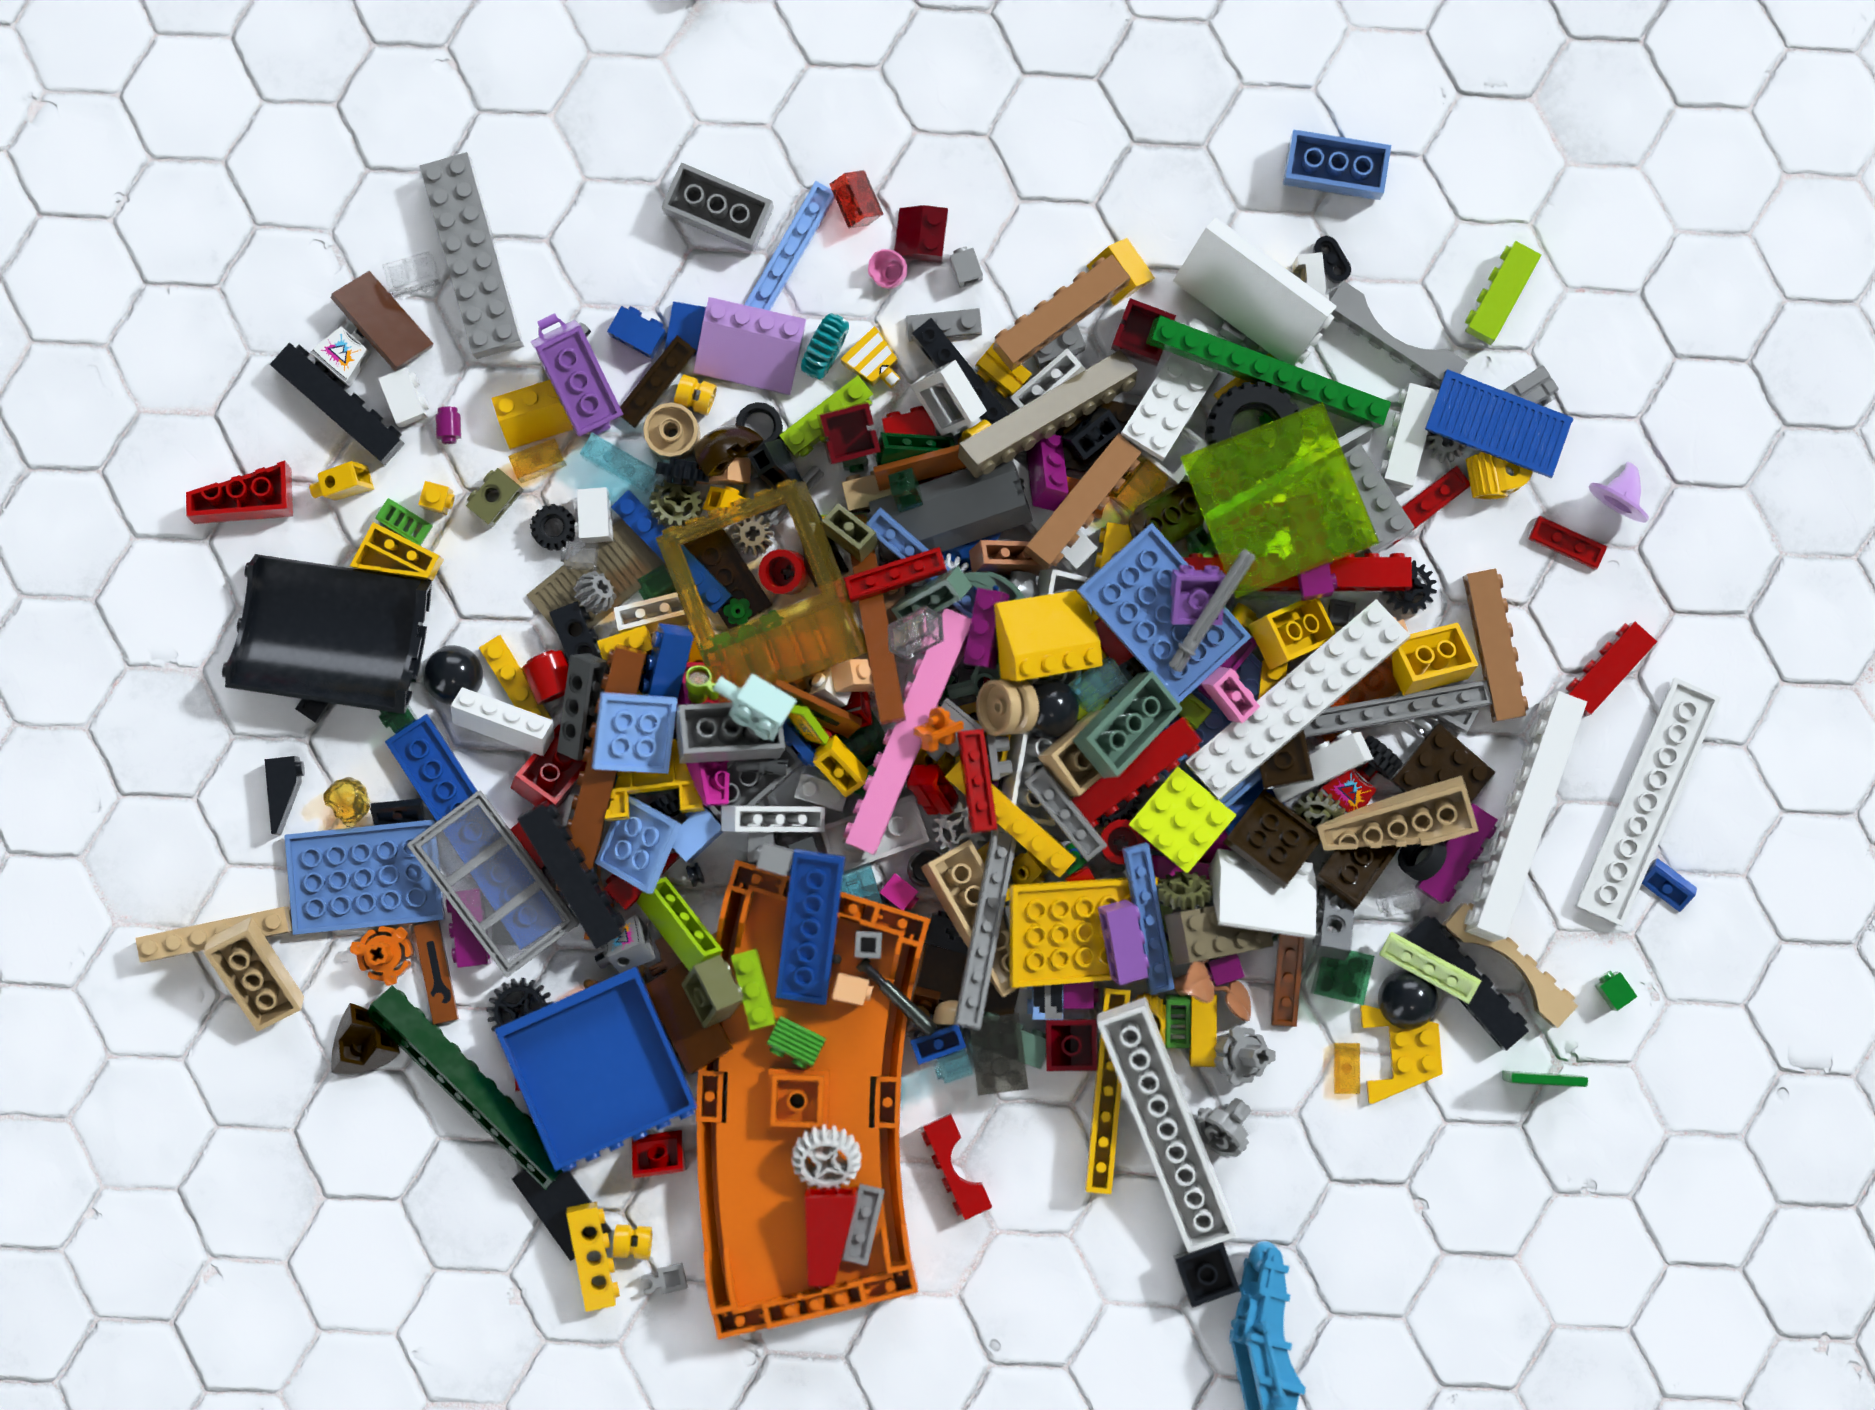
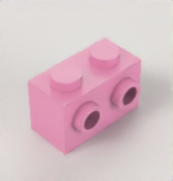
M1218 667L1201 683L1202 687L1229 721L1244 723L1260 707L1254 699L1252 692L1242 684L1238 674L1231 668Z

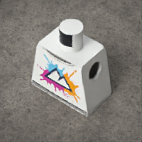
M339 327L310 351L311 354L349 387L353 384L371 355V352L362 345L367 339L357 328L352 334H349L342 327Z

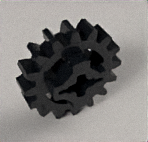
M672 457L670 458V464L657 462L655 473L667 475L666 482L696 487L697 481L709 483L710 476H706L702 469H699L698 462Z
M1413 560L1412 587L1415 590L1410 593L1408 591H1397L1401 596V601L1396 597L1394 591H1383L1382 595H1389L1386 604L1393 602L1395 604L1393 610L1396 611L1402 608V614L1404 615L1407 614L1409 609H1411L1413 615L1416 614L1418 611L1417 607L1422 611L1427 608L1425 602L1431 604L1434 600L1430 595L1437 593V590L1431 588L1437 581L1430 580L1429 578L1433 572H1425V564L1416 567V560ZM1417 575H1419L1423 579L1425 584H1422L1419 581ZM1415 595H1424L1419 602L1412 604Z

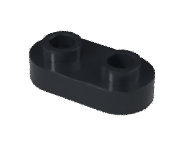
M1331 236L1320 237L1313 246V253L1322 252L1321 247L1323 246L1329 248L1330 252L1328 254L1322 253L1325 275L1333 283L1346 281L1351 274V265L1338 242ZM1336 267L1340 268L1342 274L1336 275L1333 269Z

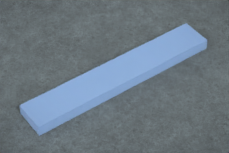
M815 181L744 305L769 311L772 309L835 200L837 192Z

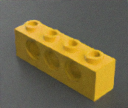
M597 1201L567 1207L568 1224L585 1311L616 1306V1297H620L618 1282L612 1281L611 1273L615 1272L613 1257L608 1258L606 1248L611 1247L608 1233H603L601 1225L606 1223L603 1208L598 1209ZM587 1226L595 1228L596 1233L588 1237L582 1233V1230ZM591 1251H597L601 1257L597 1261H591L587 1258V1254ZM595 1276H602L606 1281L602 1285H595L591 1280Z

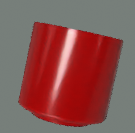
M773 550L763 557L759 565L758 575L761 583L767 590L775 594L793 595L799 593L807 586L810 580V576L804 566V556L796 551ZM792 566L791 570L795 572V575L790 576L787 580L783 570Z
M550 650L529 659L527 664L521 668L537 705H543L565 696L569 664L561 650Z
M1127 819L1109 823L1100 834L1108 845L1101 851V855L1108 862L1115 865H1125L1123 850L1117 849L1118 847L1114 844V840H1118L1120 836H1123L1124 841L1128 842V845L1123 848L1145 843V839L1129 826L1131 821Z

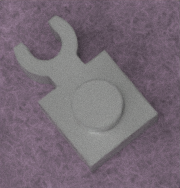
M1226 320L1218 334L1235 344L1241 345V343H1244L1248 349L1257 351L1260 347Z
M683 1262L657 1268L658 1276L645 1274L641 1277V1281L648 1279L652 1282L651 1288L643 1290L644 1294H651L658 1287H661L662 1294L688 1288Z

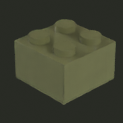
M721 955L694 965L681 984L704 1029L731 1018L744 1000L740 986L735 984L731 976L730 966L727 962L723 961Z

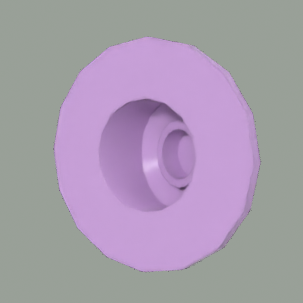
M1626 462L1624 471L1607 486L1595 482L1590 483L1588 486L1590 492L1597 499L1616 512L1637 522L1645 523L1649 520L1648 514L1640 507V475L1638 468L1632 463Z

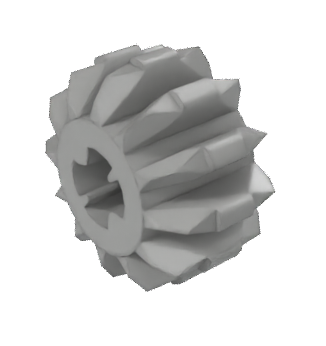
M1430 432L1432 435H1427L1426 441L1431 443L1425 446V450L1433 449L1434 452L1430 455L1432 459L1440 455V463H1443L1446 457L1450 463L1454 462L1455 456L1460 458L1463 455L1460 449L1467 447L1453 440H1450L1445 447L1442 445L1445 437L1442 438V436Z
M750 514V522L741 517L740 520L743 526L734 525V529L740 533L732 534V538L736 540L741 539L736 542L735 547L738 549L744 546L742 550L744 555L752 549V555L756 557L758 548L765 554L766 549L763 545H773V542L767 539V537H773L775 533L774 531H766L772 524L770 522L763 524L764 516L761 515L756 522L754 514ZM753 529L756 530L757 534L760 532V536H756L755 541H751L750 537L747 538V535L751 534Z
M595 570L582 575L573 588L577 593L575 598L580 601V606H584L587 613L592 611L595 615L610 609L617 598L614 593L616 588L611 586L610 580L605 578L604 573L598 574Z

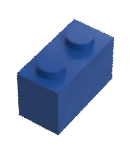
M621 306L607 333L610 337L653 360L667 335L665 329H663L664 325L654 318H651L649 321L641 317L643 313L632 306H629L628 309Z
M949 1025L936 1030L931 1036L922 1035L910 1040L919 1065L967 1048L958 1025Z

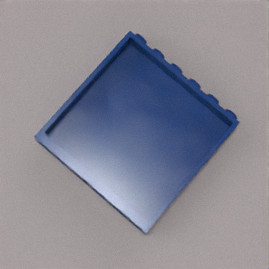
M633 967L494 1029L555 1171L562 1169L564 1173L577 1167L576 1161L585 1158L586 1162L598 1158L601 1156L599 1151L605 1148H609L610 1152L624 1146L623 1140L630 1137L634 1141L648 1135L646 1130L656 1126L657 1131L671 1125L670 1119L679 1116L680 1120L694 1115L693 1109L698 1107L638 967Z

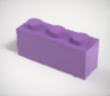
M1128 900L1098 907L1111 980L1122 985L1147 978L1149 961L1143 951L1142 945L1145 944L1143 932L1139 929L1140 912L1138 907Z

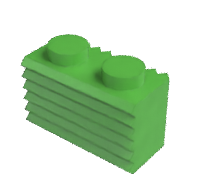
M780 1016L767 1041V1045L771 1046L770 1052L780 1057L787 1054L794 1058L792 1061L794 1064L806 1069L807 1065L813 1067L827 1038Z

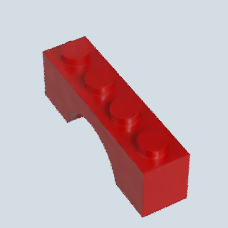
M949 1113L923 1125L925 1131L921 1132L922 1138L926 1146L931 1145L935 1152L931 1156L937 1170L941 1168L943 1170L945 1178L941 1180L947 1193L952 1192L956 1199L952 1204L957 1216L963 1215L964 1219L967 1220L993 1208L982 1182H970L961 1178L952 1166V1150L961 1138L952 1114Z

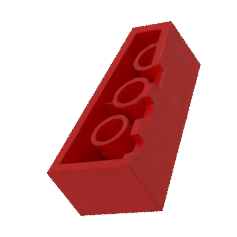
M286 461L276 463L277 465L268 468L256 469L253 473L231 477V480L221 483L216 482L186 492V516L193 524L292 517L291 468Z

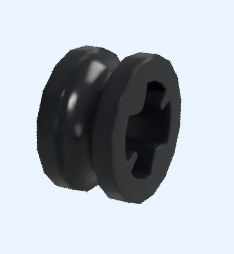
M698 862L694 863L693 867L686 866L693 887H696L698 882L705 883Z

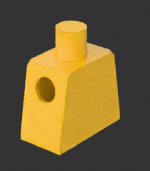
M353 461L319 472L317 475L319 482L309 485L313 498L324 496V498L339 500L375 490L369 467Z

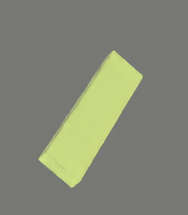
M1390 932L1379 953L1383 958L1468 1004L1471 1002L1482 981L1393 932Z

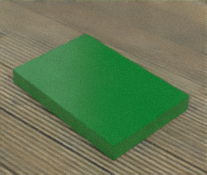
M1502 1070L1503 1081L1510 1083L1572 1087L1588 1086V1077L1581 1075Z

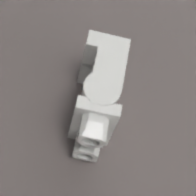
M1322 252L1297 255L1292 263L1293 274L1300 273V280L1329 300V294L1324 295L1326 292V281Z

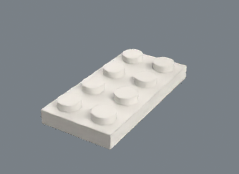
M914 794L898 799L875 856L845 843L847 838L843 834L848 823H854L856 814L826 824L825 832H820L828 854L845 856L844 872L930 842Z

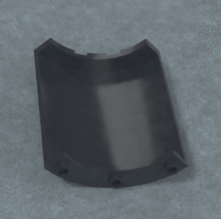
M255 554L245 566L244 575L247 577V588L243 615L237 622V639L228 661L224 662L222 667L225 687L405 714L412 697V691H409L411 682H416L422 660L428 627L423 626L426 611H430L432 580Z

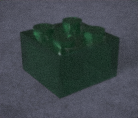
M1352 950L1345 961L1319 956L1311 993L1364 1006L1375 956Z

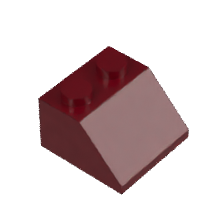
M928 205L899 208L894 251L904 259L942 263L948 208Z
M1096 1019L1046 1020V1071H1097Z

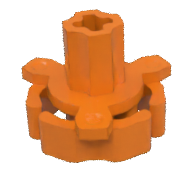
M380 926L378 931L375 929L368 930L360 942H352L350 952L357 955L360 970H374L375 972L368 973V977L384 981L386 986L396 984L397 976L403 975L411 967V962L405 960L398 970H394L402 958L400 943L405 948V957H412L414 954L412 944L407 939L409 933L403 927ZM378 932H389L392 935L391 937L387 935H379L372 938L374 935L378 934ZM379 950H382L381 953L384 955L383 958L379 957Z

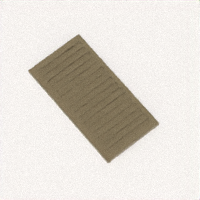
M621 518L613 524V541L590 543L529 592L527 597L556 631L549 612L576 601L580 603L575 598L577 593L573 588L582 575L594 570L598 574L604 573L605 578L610 580L611 586L616 588L614 593L617 598L614 600L612 607L607 611L596 615L592 611L588 612L590 619L587 620L589 628L592 629L612 613L615 607L622 605L659 574L658 572H653H662L668 566ZM574 623L570 626L569 632L571 636L576 637L582 633L580 623Z

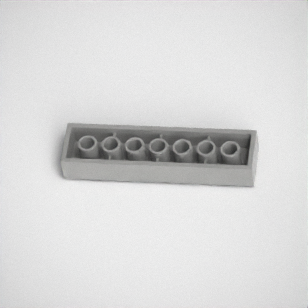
M468 152L419 165L473 356L476 359L524 346L471 157Z

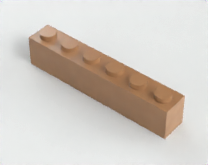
M1113 255L1106 259L1104 257L1098 259L1092 265L1093 269L1087 273L1084 271L1079 273L1073 279L1071 285L1067 288L1065 286L1060 287L1053 294L1054 297L1052 299L1041 301L1035 306L1034 312L1028 316L1026 314L1022 315L1015 321V326L1009 330L1005 328L995 336L996 340L994 341L993 350L1011 371L1128 286L1131 277Z
M1118 433L1027 544L1023 552L1045 570L1051 564L1056 567L1065 556L1061 553L1066 546L1071 548L1080 536L1076 533L1081 527L1088 528L1095 519L1092 515L1097 508L1102 510L1110 501L1107 495L1112 489L1117 492L1126 481L1122 478L1125 473L1129 471L1132 474L1141 461L1138 460V457L1142 452Z
M1496 568L1468 573L1463 576L1483 679L1488 682L1493 703L1489 706L1492 723L1526 716V711L1529 710L1526 696H1522L1521 686L1524 685L1521 671L1518 672L1516 662H1518L1519 658L1516 647H1512V624L1510 622L1507 623L1508 603L1506 598H1502L1501 588H1503L1502 576L1497 574Z

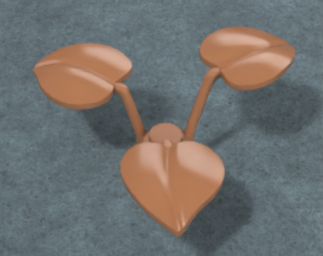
M1209 959L1192 962L1186 974L1174 979V988L1178 995L1182 997L1190 995L1203 1003L1211 1002L1215 991L1226 992L1225 1002L1230 1011L1239 1019L1245 1022L1250 1021L1251 1000L1247 989L1237 980L1229 982V987L1214 986L1204 965Z

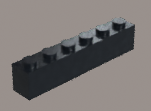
M289 342L269 365L381 463L386 465L405 444L399 439L402 434L392 425L389 428L383 425L381 421L384 418L374 409L370 412L363 407L365 401L356 393L350 396L344 390L347 386L335 376L332 380L327 376L328 369L318 360L315 363L311 362L307 358L310 353L300 344L295 348Z
M545 800L521 814L517 820L597 949L622 935L625 930V921L619 912L615 913L610 905L612 904V899L606 890L602 891L598 885L599 878L593 869L589 870L584 862L586 857L581 848H576L573 844L571 831L566 825L562 826L558 819L560 814L554 804H549Z
M1424 916L1402 936L1413 944L1482 980L1469 1004L1459 998L1457 999L1502 1050L1507 1051L1529 1032L1525 1026L1527 1021L1520 1013L1516 1012L1514 1014L1508 1007L1511 1004L1502 993L1497 994L1491 988L1494 984L1485 974L1481 976L1475 969L1477 964L1469 955L1465 957L1458 950L1461 947L1451 935L1447 937L1441 931L1444 927L1434 916L1432 918Z

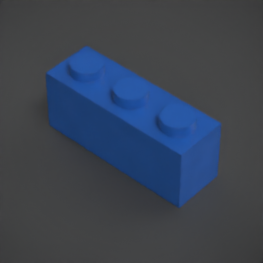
M658 624L657 632L654 631L651 643L653 648L651 655H648L646 659V676L641 679L640 691L643 695L675 697L678 699L693 641V635L688 627Z

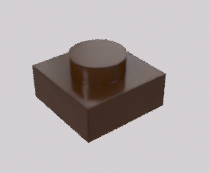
M916 986L913 1003L916 1006L926 1008L929 1014L934 1015L941 992Z

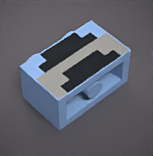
M1063 984L1027 987V989H1032V999H1027V1014H1032L1033 1020H1063Z

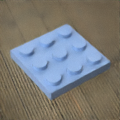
M600 692L592 768L596 770L668 774L678 699L664 696Z
M629 795L630 819L611 822L595 863L645 893L653 894L682 824Z

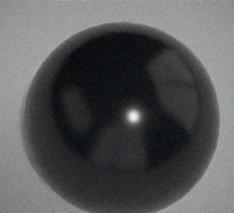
M457 645L444 646L433 652L426 661L423 671L424 684L428 692L436 700L451 705L462 687L474 692L479 691L483 681V668L480 660L471 650Z
M1052 678L1040 679L1031 684L1038 697L1039 714L1036 724L1029 732L1040 738L1053 739L1071 730L1079 714L1078 699L1071 687L1060 680Z
M1405 969L1390 974L1382 982L1378 991V1006L1383 1016L1392 1025L1401 1029L1410 1030L1424 1026L1433 1018L1438 1008L1439 999L1435 985Z

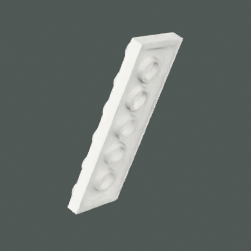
M1195 317L1189 325L1192 328L1229 341L1218 334V331ZM1171 353L1120 435L1163 462L1219 370Z

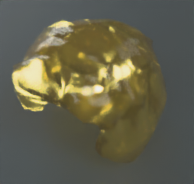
M352 777L336 780L323 794L325 805L333 809L334 816L349 828L355 827L368 814L370 809L367 788L359 780Z

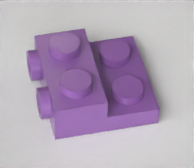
M1180 565L1179 570H1172L1170 592L1172 596L1170 622L1172 624H1195L1226 576L1222 570H1219V567L1207 565L1204 566V570H1195L1194 566ZM1224 607L1212 625H1222Z

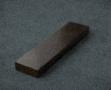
M677 335L622 403L620 408L624 415L620 417L636 429L697 351Z

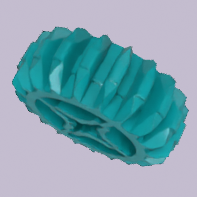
M832 313L825 316L811 338L802 359L801 370L807 373L806 375L812 378L815 377L818 380L825 377L846 340L849 330L848 321Z

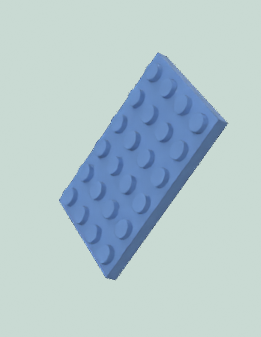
M1150 523L1076 591L1146 671H1153L1175 700L1180 703L1252 636L1224 606L1222 625H1212L1197 647L1196 655H1192L1184 669L1178 672L1170 667L1169 663L1179 649L1178 644L1184 641L1194 626L1172 624L1170 622L1172 570H1179L1180 565L1189 564L1153 523Z
M436 820L284 835L293 935L445 920L442 891L406 845L435 824ZM436 836L422 846V848L441 872L438 837Z

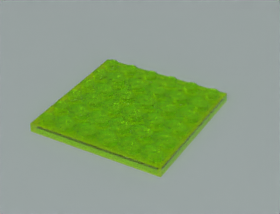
M1323 402L1188 453L1180 458L1226 574L1242 550H1247L1255 556L1253 563L1234 590L1236 599L1380 543Z

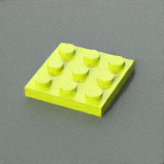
M1177 766L1132 819L1129 826L1188 874L1233 821L1236 814Z

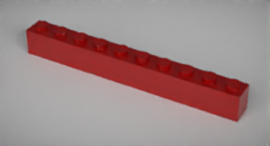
M1193 553L1189 554L1188 557L1182 558L1189 565L1194 566L1195 570H1204V566L1213 565L1219 567V570H1222L1227 575L1238 557H1229L1225 553L1214 554L1213 557H1203V554ZM1267 553L1264 554V557H1255L1234 592L1300 591L1293 553L1289 554V557H1279V554ZM1353 553L1339 554V557H1332L1333 564H1329L1331 574L1335 573L1337 588L1334 591H1409L1412 588V557H1405L1404 553H1392L1390 557H1380L1378 553L1364 554V557H1354Z

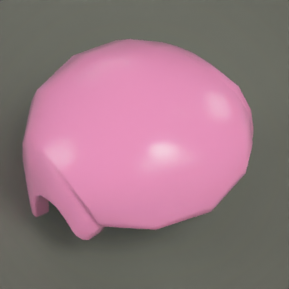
M881 249L870 258L868 274L878 286L894 289L901 285L906 278L907 263L896 251Z

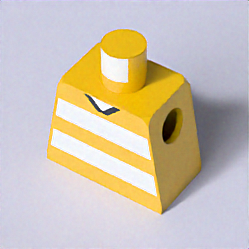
M875 326L840 358L843 366L854 374L859 375L861 379L871 386L876 385L882 380L891 389L901 379L892 370L898 363V359Z

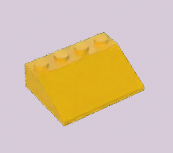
M1076 590L994 603L1001 679L1021 681L1103 666L1101 642L1089 607Z

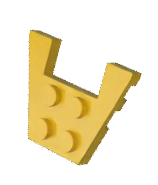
M676 739L672 741L668 774L618 771V778L610 796L611 802L608 810H606L605 819L607 822L630 819L629 794L679 789L680 810L682 813L705 811L686 763H680Z
M1360 1005L1362 1028L1388 1026L1392 1079L1366 1081L1368 1104H1374L1443 1074L1438 1023L1429 1021L1420 1028L1401 1029L1388 1022L1379 1008Z

